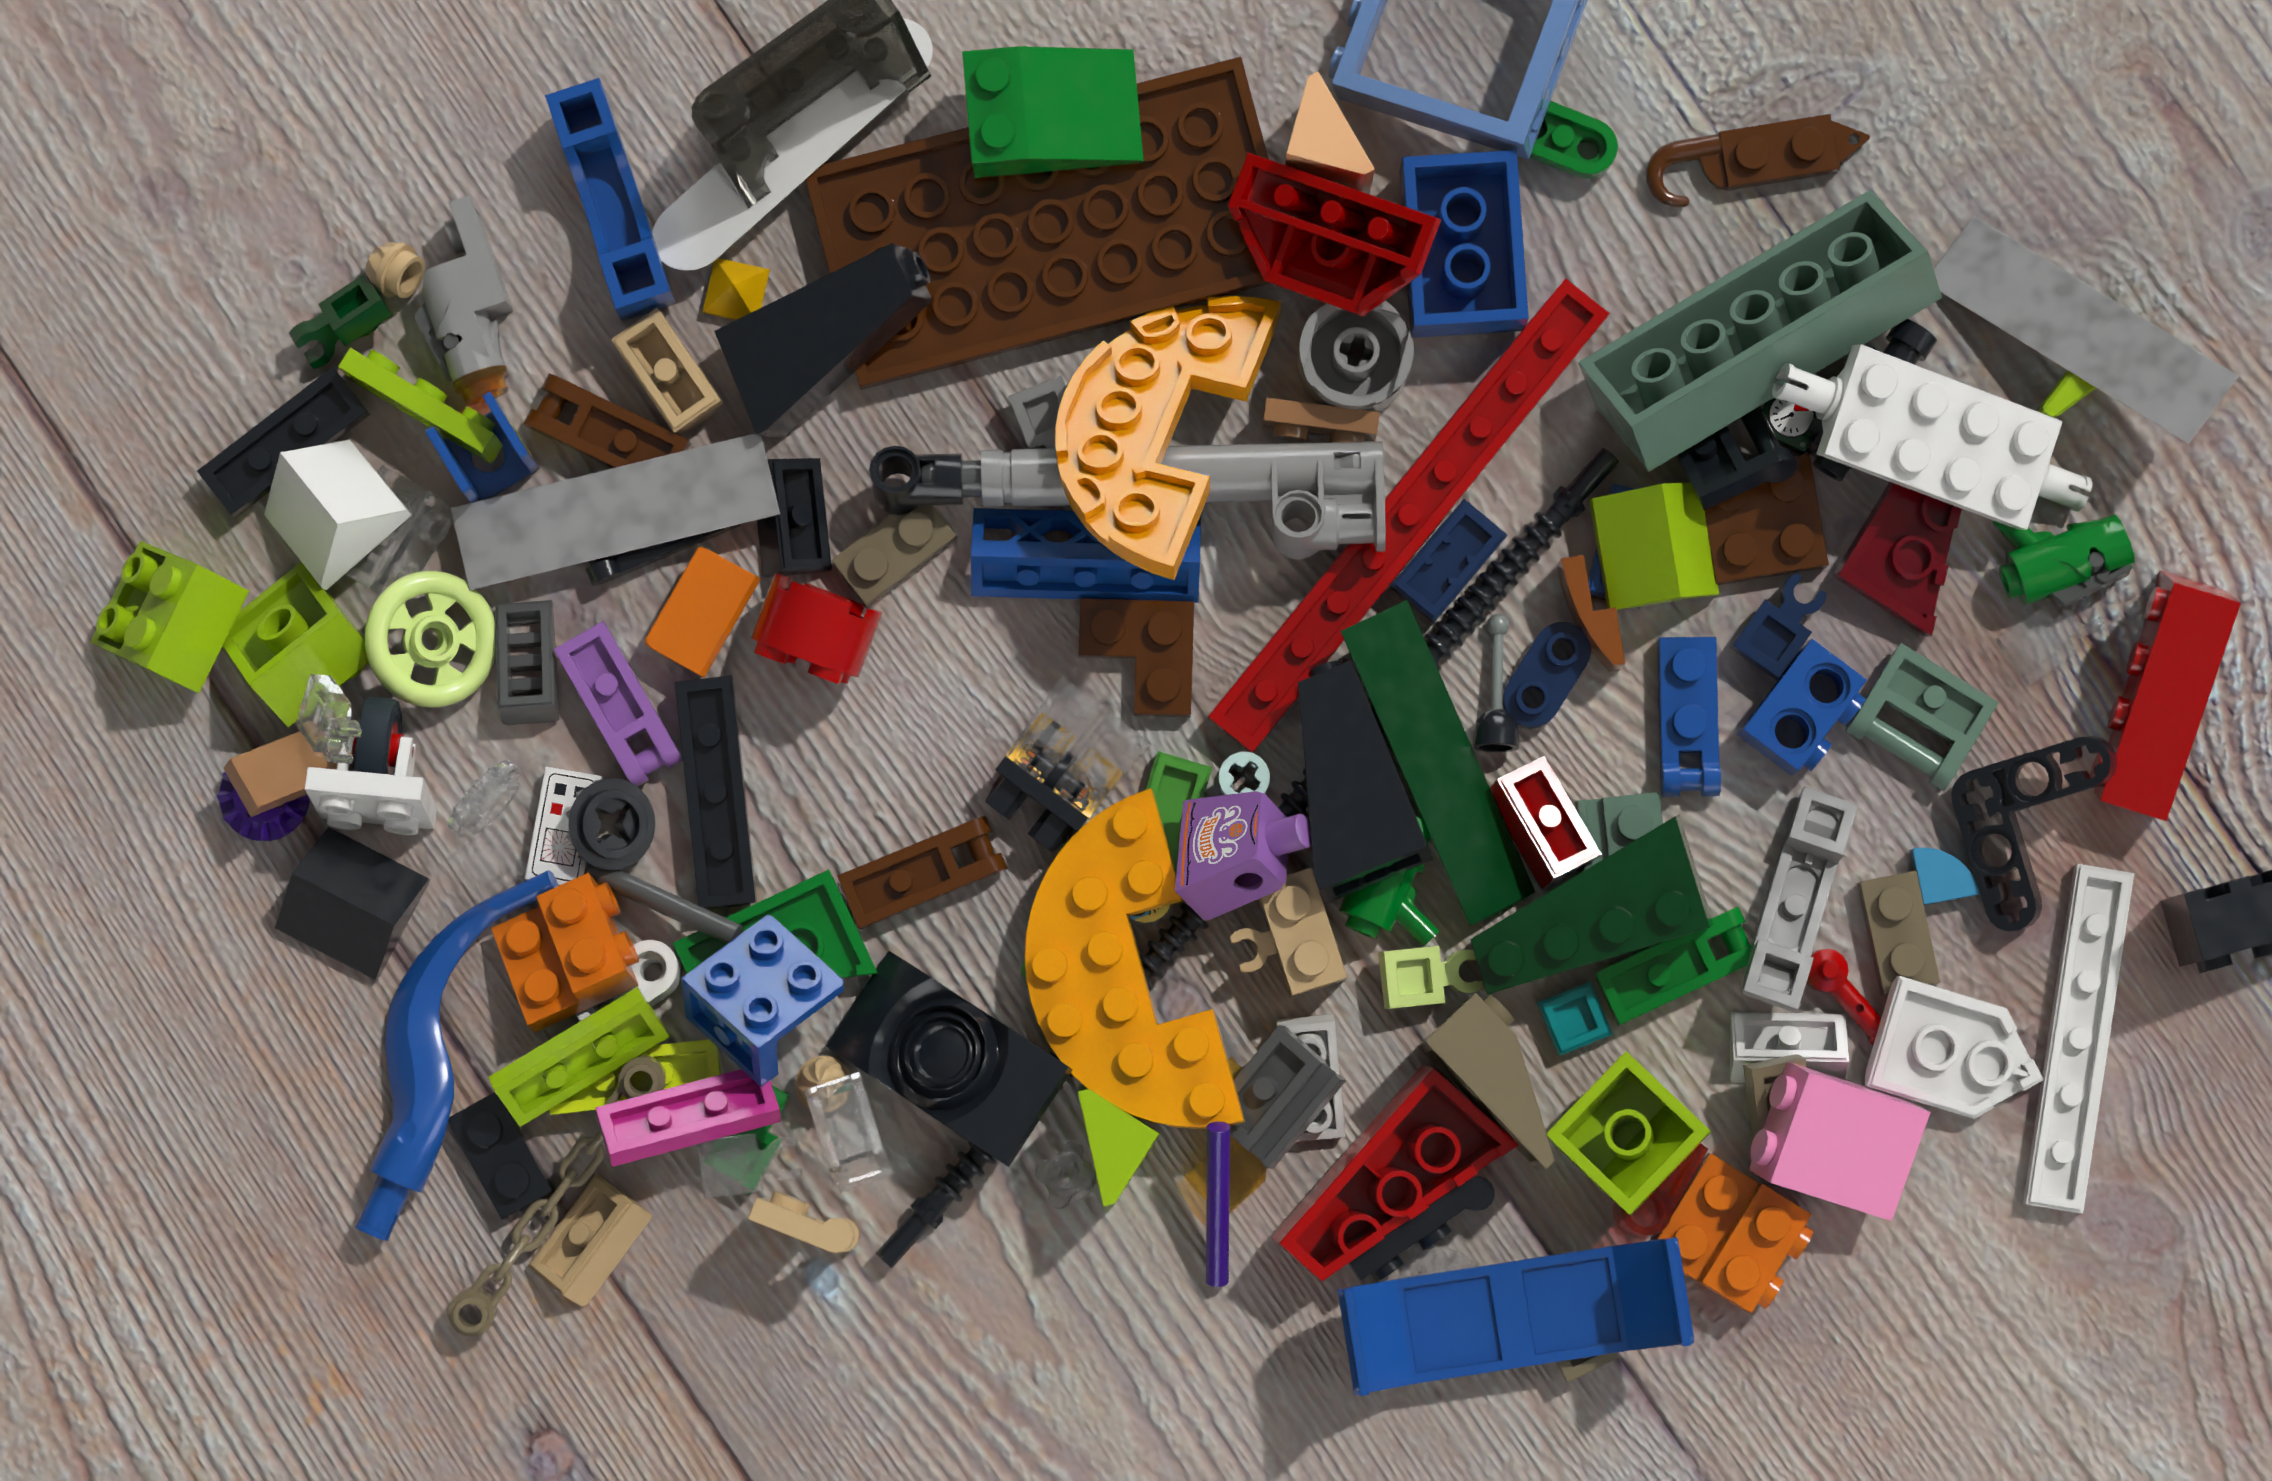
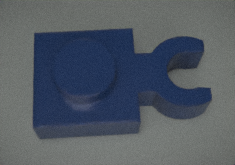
M1798 573L1793 574L1783 584L1780 592L1782 603L1780 607H1776L1765 599L1730 647L1775 680L1782 676L1812 633V631L1800 624L1799 621L1802 617H1808L1817 612L1826 599L1827 593L1820 590L1810 603L1803 604L1797 601L1794 596V588L1802 578Z

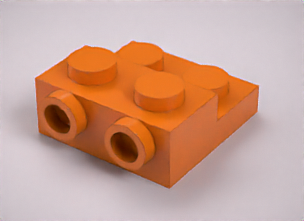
M589 872L536 896L540 906L491 928L526 1024L534 1033L639 986L632 969V965L639 962L638 954L626 931L619 933L613 919L614 916L621 913L615 895L607 882L598 885Z
M1708 1153L1655 1240L1677 1237L1684 1274L1741 1310L1752 1313L1757 1304L1767 1309L1784 1282L1782 1278L1775 1274L1787 1255L1795 1260L1798 1259L1809 1243L1814 1230L1806 1226L1812 1215L1811 1213L1763 1183L1759 1184L1715 1155Z

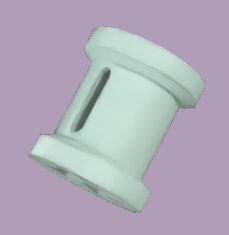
M1238 752L1230 755L1223 762L1219 770L1218 780L1221 795L1238 794L1232 789L1234 777L1229 772L1233 768L1243 772L1248 766L1256 771L1253 781L1258 788L1255 791L1266 794L1270 783V772L1267 764L1260 756L1252 752ZM1245 787L1244 789L1241 790L1240 793L1254 792V791L1251 790L1250 788Z

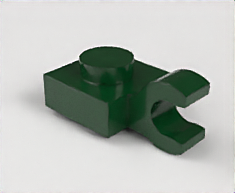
M364 273L320 302L318 305L322 313L311 320L297 324L291 329L289 335L298 349L310 341H318L313 348L304 353L310 366L316 369L324 366L331 360L335 352V344L339 339L344 346H347L357 338L365 337L374 332L380 323L392 316L376 287L371 283L366 273Z

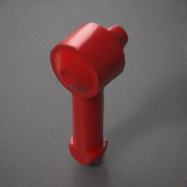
M1832 949L1815 950L1811 954V957L1814 959L1806 985L1815 991L1829 992L1868 1036V1042L1874 1045L1881 1016L1847 979L1849 970L1844 956Z

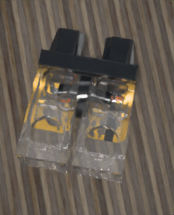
M1062 676L1017 738L1007 755L995 769L1000 776L994 782L985 801L1009 821L1028 796L1043 806L1046 810L1028 832V835L1052 853L1071 836L1074 830L1078 832L1092 819L1115 788L1151 746L1147 739L1108 711L1074 756L1072 754L1073 750L1102 715L1104 708Z

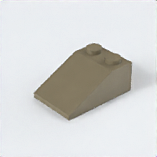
M1475 993L1460 1005L1419 1046L1488 1118L1519 1145L1516 1149L1537 1171L1545 1170L1555 1162L1517 1036L1508 1027L1515 1019L1494 996L1489 995L1482 1000Z

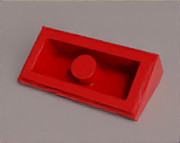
M1545 756L1497 779L1490 787L1512 839L1542 889L1555 884L1601 855Z

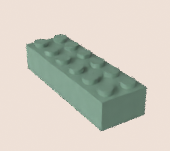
M1869 190L1578 363L1595 407L1649 472L1773 399V385L1776 383L1783 386L1784 383H1787L1776 378L1780 368L1785 363L1815 374L1849 354L1852 345H1864L1940 300L1942 296L1928 251L1882 201Z

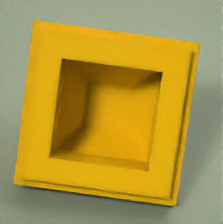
M717 258L713 263L702 312L708 315L737 320L762 308L770 269Z

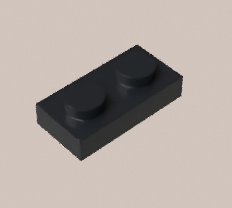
M495 1092L449 1117L448 1123L501 1220L507 1219L530 1206L534 1201L554 1192L518 1123Z

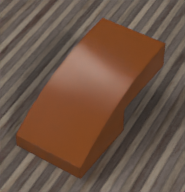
M1584 555L1561 558L1557 564V571L1566 604L1575 625L1582 629L1590 643L1591 651L1609 672L1620 670L1625 665V658L1616 607L1593 611Z

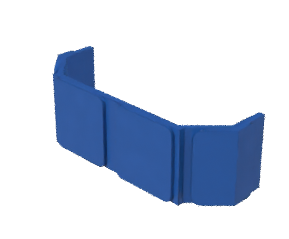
M1677 1237L1601 1247L1337 1289L1354 1396L1369 1395L1370 1392L1423 1382L1631 1350L1674 1345L1689 1346L1694 1343L1693 1327Z

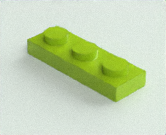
M350 347L338 366L353 383L429 428L433 426L440 435L490 465L503 447L496 435L491 432L495 424L490 419L467 406L462 414L444 404L448 396L443 391L421 378H418L416 383L412 385L396 375L400 369L397 364L375 350L371 349L368 355L364 356Z
M636 987L490 1075L488 1079L495 1093L521 1127L626 1064L629 1060L669 1038V1035L640 989Z

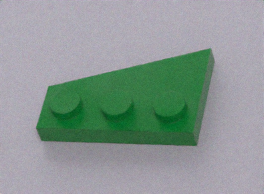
M829 869L726 917L742 925L744 932L764 916L771 915L841 978L878 974ZM696 931L673 942L686 973H689L727 945L700 931Z

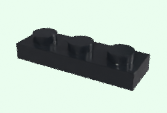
M331 367L198 469L197 472L230 515L236 518L270 492L280 452L333 443L371 414L335 368Z

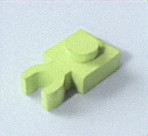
M1439 946L1378 952L1384 1009L1445 1003L1444 986H1448L1451 990L1458 993H1474L1483 988L1482 981L1465 982L1459 975V967L1464 961L1476 960L1474 950L1455 951L1444 962H1441Z

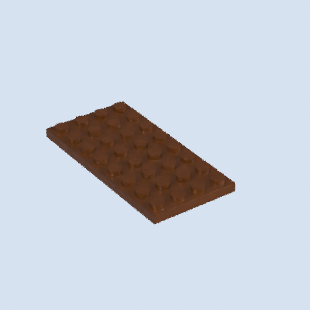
M1237 57L1137 83L1144 163L974 178L969 127L823 164L805 180L830 273L893 243L911 249L912 253L917 252L924 260L931 278V282L926 284L932 302L855 371L860 390L1133 320L1151 311L1172 306L1179 308L1206 301L1209 297L1225 296L1272 284L1264 281L1245 242L1240 225L1234 220L1228 207L1247 153L1269 159L1242 58Z

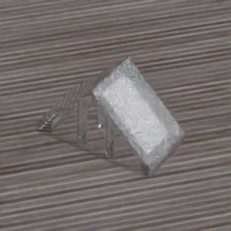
M860 1072L805 1090L828 1170L840 1193L895 1175Z

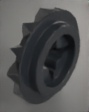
M608 778L595 780L594 783L588 785L583 790L576 792L577 798L565 815L569 820V833L566 838L578 852V858L597 867V869L604 870L623 869L640 860L649 849L655 833L654 811L643 791L626 780ZM617 810H621L618 813L619 817L615 825L620 830L619 834L623 838L613 834H605L601 838H597L600 835L598 831L603 824L598 818L599 814L596 811L604 814H613Z

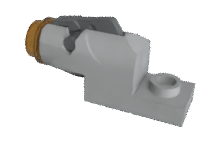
M467 195L448 202L454 219L445 221L447 233L455 253L458 254L465 251L466 255L424 271L422 286L424 304L415 313L414 319L445 376L450 382H453L455 393L462 394L466 405H475L485 402L482 396L491 391L495 398L509 391L505 379L510 374L502 357L497 320L491 322V319L512 312L513 308L479 209L472 197Z

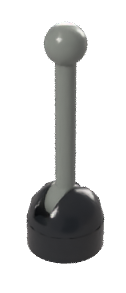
M1494 614L1487 621V630L1492 635L1491 710L1484 712L1476 720L1473 730V748L1483 752H1512L1519 749V729L1511 713L1502 709L1504 635L1509 630V621L1502 614Z

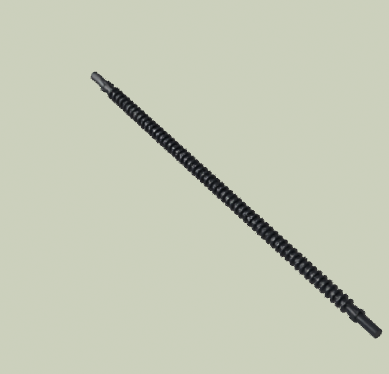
M1602 448L1566 488L1560 485L1553 493V501L1548 505L1547 510L1543 514L1540 512L1534 514L1535 524L1532 526L1525 524L1523 526L1525 535L1522 538L1517 536L1512 538L1514 547L1511 550L1506 548L1501 550L1503 559L1499 563L1494 560L1490 562L1491 573L1488 575L1480 573V585L1477 587L1470 585L1468 587L1469 597L1467 599L1463 597L1457 599L1459 608L1456 611L1451 609L1446 611L1448 620L1445 623L1439 621L1435 623L1436 634L1433 636L1425 634L1424 639L1438 671L1441 670L1439 661L1442 658L1446 660L1451 659L1452 654L1449 650L1453 646L1462 647L1463 642L1460 639L1462 635H1473L1474 629L1471 627L1472 624L1476 621L1478 623L1485 621L1483 612L1486 609L1490 611L1496 609L1494 600L1497 597L1501 599L1506 598L1507 593L1504 589L1508 585L1512 587L1517 586L1518 581L1515 578L1517 574H1528L1527 563L1540 560L1538 551L1541 548L1544 550L1550 549L1551 544L1548 540L1552 536L1560 538L1562 535L1560 531L1561 526L1568 522L1571 517H1579L1586 509L1583 502L1619 463L1611 452ZM1369 698V701L1371 703L1370 706L1374 713L1378 726L1381 730V733H1384L1383 727ZM1305 769L1302 772L1305 776L1303 781H1292L1293 792L1289 795L1286 793L1280 795L1283 802L1278 808L1286 817L1303 814L1306 818L1308 817L1306 809L1309 804ZM1185 903L1181 904L1180 908L1183 913L1180 917L1171 916L1169 918L1172 924L1168 930L1164 928L1158 930L1161 936L1156 943L1152 940L1147 942V946L1150 949L1145 955L1139 953L1149 991L1153 989L1150 982L1154 977L1159 979L1164 977V973L1161 971L1166 964L1171 967L1175 965L1174 954L1177 952L1180 954L1186 953L1185 942L1188 940L1195 942L1197 940L1196 930L1198 928L1204 930L1208 928V923ZM1048 1052L1050 1055L1059 1060L1056 1054H1054L1053 1052ZM1070 1073L1068 1077L1073 1078L1074 1076ZM968 1141L971 1147L966 1153L959 1151L957 1153V1157L960 1159L956 1165L950 1163L946 1165L948 1174L944 1178L936 1176L934 1179L937 1184L935 1188L924 1197H917L910 1205L914 1211L879 1248L876 1255L893 1268L930 1226L936 1229L943 1222V1214L953 1200L957 1202L962 1201L963 1198L960 1192L964 1188L973 1189L974 1184L971 1180L976 1175L979 1177L985 1175L982 1168L986 1163L991 1165L996 1163V1159Z

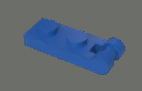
M1659 637L1657 639L1661 796L1680 797L1681 791H1701L1702 797L1720 796L1721 770L1719 763L1716 637ZM1679 753H1699L1700 768H1680Z

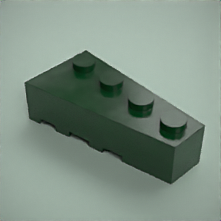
M1680 814L1471 938L1470 940L1487 995L1710 928L1713 925V921Z

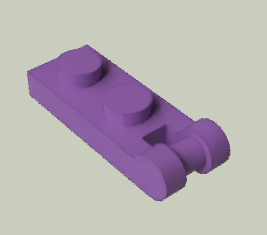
M604 621L554 649L630 783L638 787L649 781L647 776L649 773L665 764L668 768H671L683 761L680 751ZM647 731L654 745L635 755L627 741Z

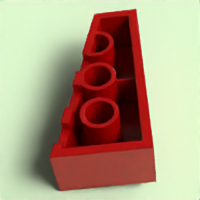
M2162 570L2159 571L2156 585L2147 603L2144 616L2145 622L2139 641L2135 642L2128 659L2126 674L2129 675L2123 695L2117 696L2110 712L2108 728L2112 729L2108 743L2112 745L2116 753L2117 767L2114 775L2108 782L2094 789V793L2100 801L2167 821L2241 602L2226 590ZM2097 753L2090 772V778L2095 777L2094 767L2102 763V757L2100 753Z
M1421 1065L1271 1235V1238L1308 1272L1319 1280L1324 1281L1379 1243L1388 1233L1407 1220H1412L1421 1214L1437 1199L1456 1186H1461L1477 1175L1479 1170L1498 1157H1503L1519 1145L1432 1067Z

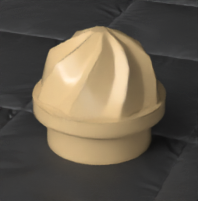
M387 242L383 246H377L373 253L369 255L366 263V275L377 291L386 297L398 296L400 298H408L418 289L424 277V259L416 255V251L412 246L403 242Z
M817 1056L811 1058L801 1066L796 1075L795 1091L798 1099L806 1108L817 1113L837 1111L846 1104L852 1093L853 1081L851 1073L844 1063L834 1057Z

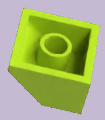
M302 562L239 611L223 644V647L251 688L287 727H290L302 716L312 713L324 698L345 681L359 675L366 664L369 663L365 649V637L332 595L319 585Z
M1625 1051L1547 1132V1136L1551 1143L1631 1216L1711 1131L1637 1060Z

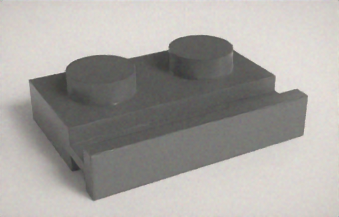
M1279 1025L1234 1079L1245 1123L1231 1125L1230 1135L1247 1151H1251L1259 1158L1266 1168L1274 1169L1347 1080L1332 1070L1319 1055L1286 1026Z

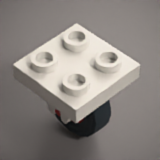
M382 697L367 698L359 719L358 730L356 732H343L337 770L315 767L307 768L305 791L320 818L327 819V825L339 829L357 830L361 828L362 823L384 825L385 831L399 835H416L419 828H435L437 806L424 778L413 777L416 744H413V738L404 737V734H402V712L399 701Z

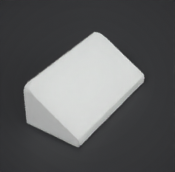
M1730 1013L1731 1082L1745 1083L1743 1068L1745 1064L1795 1054L1806 1059V1067L1843 1080L1846 1079L1849 1053L1845 1014Z

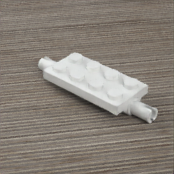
M1862 344L1852 345L1844 369L1837 377L1833 376L1829 380L1798 369L1789 363H1785L1776 376L1777 379L1787 383H1784L1783 386L1776 383L1773 385L1772 395L1774 398L1783 399L1815 411L1817 418L1822 420L1823 435L1816 453L1817 455L2017 530L2028 529L2038 496L2067 506L2076 512L2085 506L2089 498L2077 492L2080 489L2091 492V478L2050 464L2063 422L2056 418Z

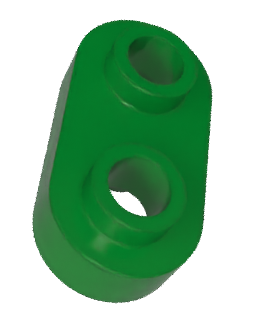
M1550 101L1542 123L1546 134L1536 139L1530 158L1585 179L1596 178L1606 173L1612 166L1618 151V142L1614 131L1603 121ZM1584 142L1592 143L1597 148L1598 155L1594 159H1584L1579 155L1577 147Z

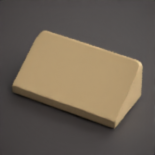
M596 1173L534 1256L528 1267L564 1297L584 1307L591 1301L649 1223L652 1215L644 1207Z

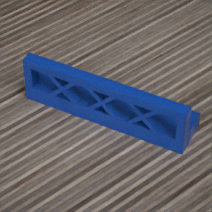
M974 508L971 543V596L1191 601L1199 603L1201 515L1175 580L1141 569L1114 554L1086 529L1074 511ZM985 528L1009 529L1016 534V536L1008 541L984 540ZM1051 530L1067 531L1073 537L1066 542H1050L1043 535Z

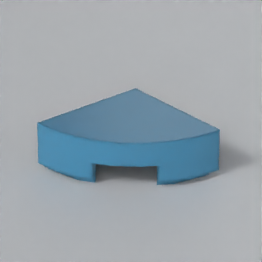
M1913 848L1909 850L1913 870L1917 871L1924 905L1980 894L1972 873L1956 857L1933 848Z

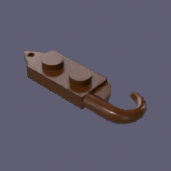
M1831 114L1720 131L1715 135L1673 141L1661 146L1650 157L1646 167V183L1651 194L1659 202L1670 207H1686L1689 205V198L1669 192L1663 182L1664 172L1672 164L1699 160L1702 172L1709 183L1717 189L1726 191L1836 174L1840 170V164L1867 143L1870 135L1831 120ZM1849 137H1855L1858 143L1851 144Z

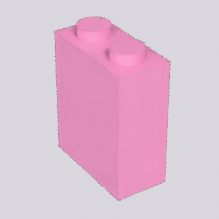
M1787 1061L1783 1074L1779 1075L1772 1085L1769 1097L1771 1108L1764 1128L1758 1131L1753 1139L1750 1149L1751 1164L1749 1171L1770 1183L1892 1221L1931 1112L1908 1100Z

